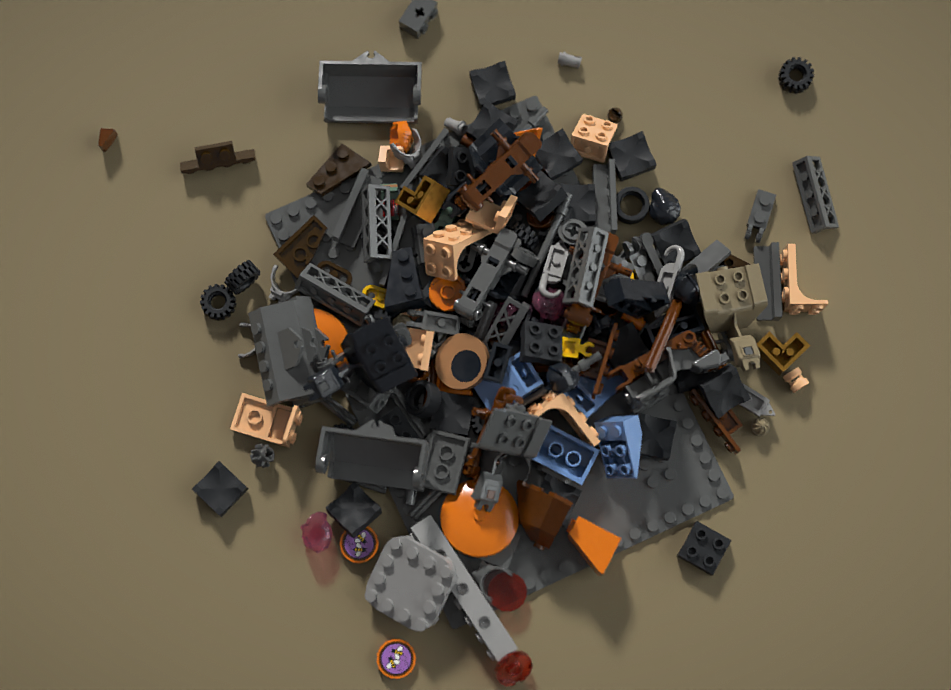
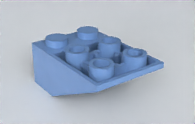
M519 352L509 359L502 384L483 380L474 389L485 407L491 411L496 394L501 387L514 389L516 395L524 399L543 387V382L531 363L520 362Z
M606 362V365L609 366L607 373H609L613 369L610 366V364ZM621 375L609 380L602 376L600 383L604 384L601 395L597 394L594 400L591 399L596 381L580 376L576 387L564 394L566 397L570 396L573 399L575 409L578 412L581 411L588 420L615 394V388L625 381Z
M608 416L594 422L595 429L599 434L597 438L600 440L599 447L606 478H637L642 441L639 416Z

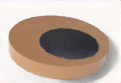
M460 333L450 336L441 344L437 351L435 359L437 375L445 385L453 389L468 390L474 388L483 381L490 357L486 345L473 335Z

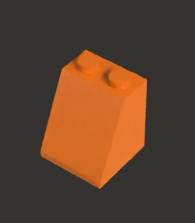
M578 516L576 520L572 519L566 530L569 532L567 538L596 575L602 576L621 538Z

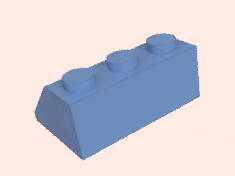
M551 425L538 455L532 460L582 485L600 450Z

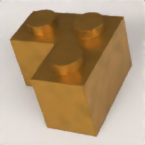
M424 175L415 192L404 186L395 203L431 224L450 190Z
M770 331L757 343L761 354L760 357L779 376L810 347L797 332L784 345Z

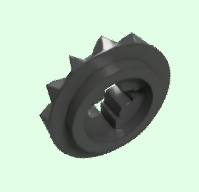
M567 219L558 227V237L561 238L562 243L566 242L569 246L576 245L579 228L587 226L580 220ZM575 228V235L571 237L570 233ZM585 233L584 241L587 239L588 233Z

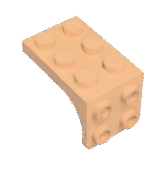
M459 219L456 223L447 225L442 230L434 231L433 234L423 238L426 274L450 281L457 280V263L463 249L492 233L465 221V219Z
M787 244L780 254L783 312H789V315H798L800 312L817 315L828 305V300H813L801 293L797 285L796 245Z
M549 391L541 397L542 400L539 403H533L526 409L529 414L540 416L545 411L555 408L564 416L583 442L594 447L600 443V440L597 438L599 436L598 432L592 426H588L585 422L587 421L585 415L575 409L573 399L570 396L566 397L564 393L557 394Z
M242 393L230 430L290 448L291 444H294L296 441L297 433H295L297 425H301L303 415L300 408L296 405L294 407L281 404L267 406L265 399Z

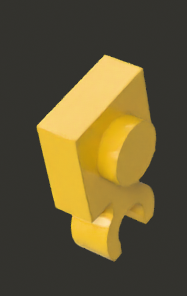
M562 337V357L579 359V353L587 358L593 355L586 353L587 347H594L593 343L585 342L582 345L579 338Z

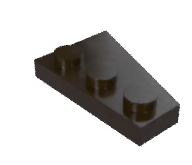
M342 143L306 185L313 192L323 197L339 187L343 181L350 177L351 179L355 177L361 168L368 169L372 165L371 162Z
M313 215L273 254L274 257L298 279L302 271L311 263L328 228Z

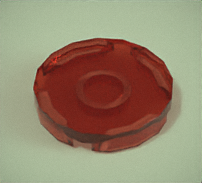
M503 572L491 580L488 587V597H491L493 600L491 603L495 608L511 612L524 604L527 597V587L519 575L512 573L511 577L506 572Z
M524 651L508 653L497 663L495 677L503 686H514L519 680L522 682L530 675L533 668L532 660Z

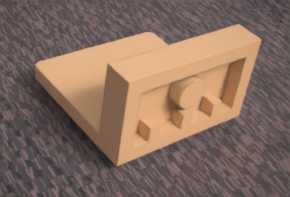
M583 114L571 135L570 142L580 156L604 163L609 143L618 125Z
M511 194L507 201L504 200L501 206L484 200L482 202L484 204L483 207L477 212L470 210L465 221L486 229L491 233L499 234L500 230L505 228L511 218L518 197Z
M407 327L411 334L412 343L406 347V351L415 368L428 371L434 332Z

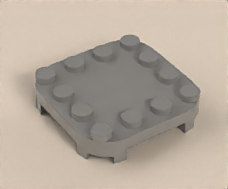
M412 536L394 537L387 542L368 580L365 599L375 609L409 629L415 631L428 629L440 619L438 616L453 585L457 583L458 576H456V569L453 565L454 561L417 542Z

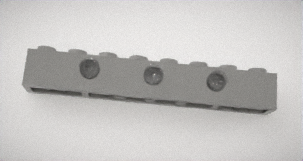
M429 515L411 527L412 533L410 535L414 537V540L454 561L453 565L458 579L450 593L452 592L456 597L453 601L459 611L463 609L467 614L464 618L470 627L474 625L478 631L475 635L480 643H486L489 648L486 652L491 660L496 659L499 662L518 648L432 516Z

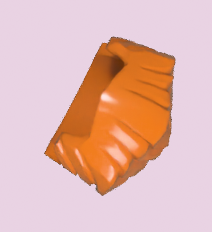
M407 121L393 122L394 126L390 127V144L394 143L396 146H402L404 153L407 154L414 140L412 131Z

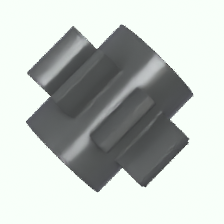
M268 444L255 445V450H251L250 459L253 464H256V467H269V462L274 461V451Z

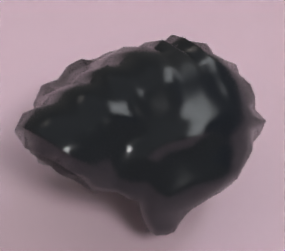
M656 188L652 192L649 214L658 224L669 226L675 223L680 216L681 206L679 200L665 189Z

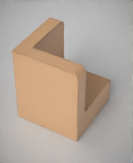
M380 146L378 163L381 172H403V160H399L394 156L390 146ZM397 146V148H398L402 153H404L403 147H402V146Z

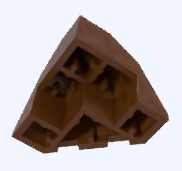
M518 479L516 491L519 523L530 541L534 543L533 546L541 551H544V549L549 550L573 502L553 492L546 494L543 492L544 489L532 484L529 485Z

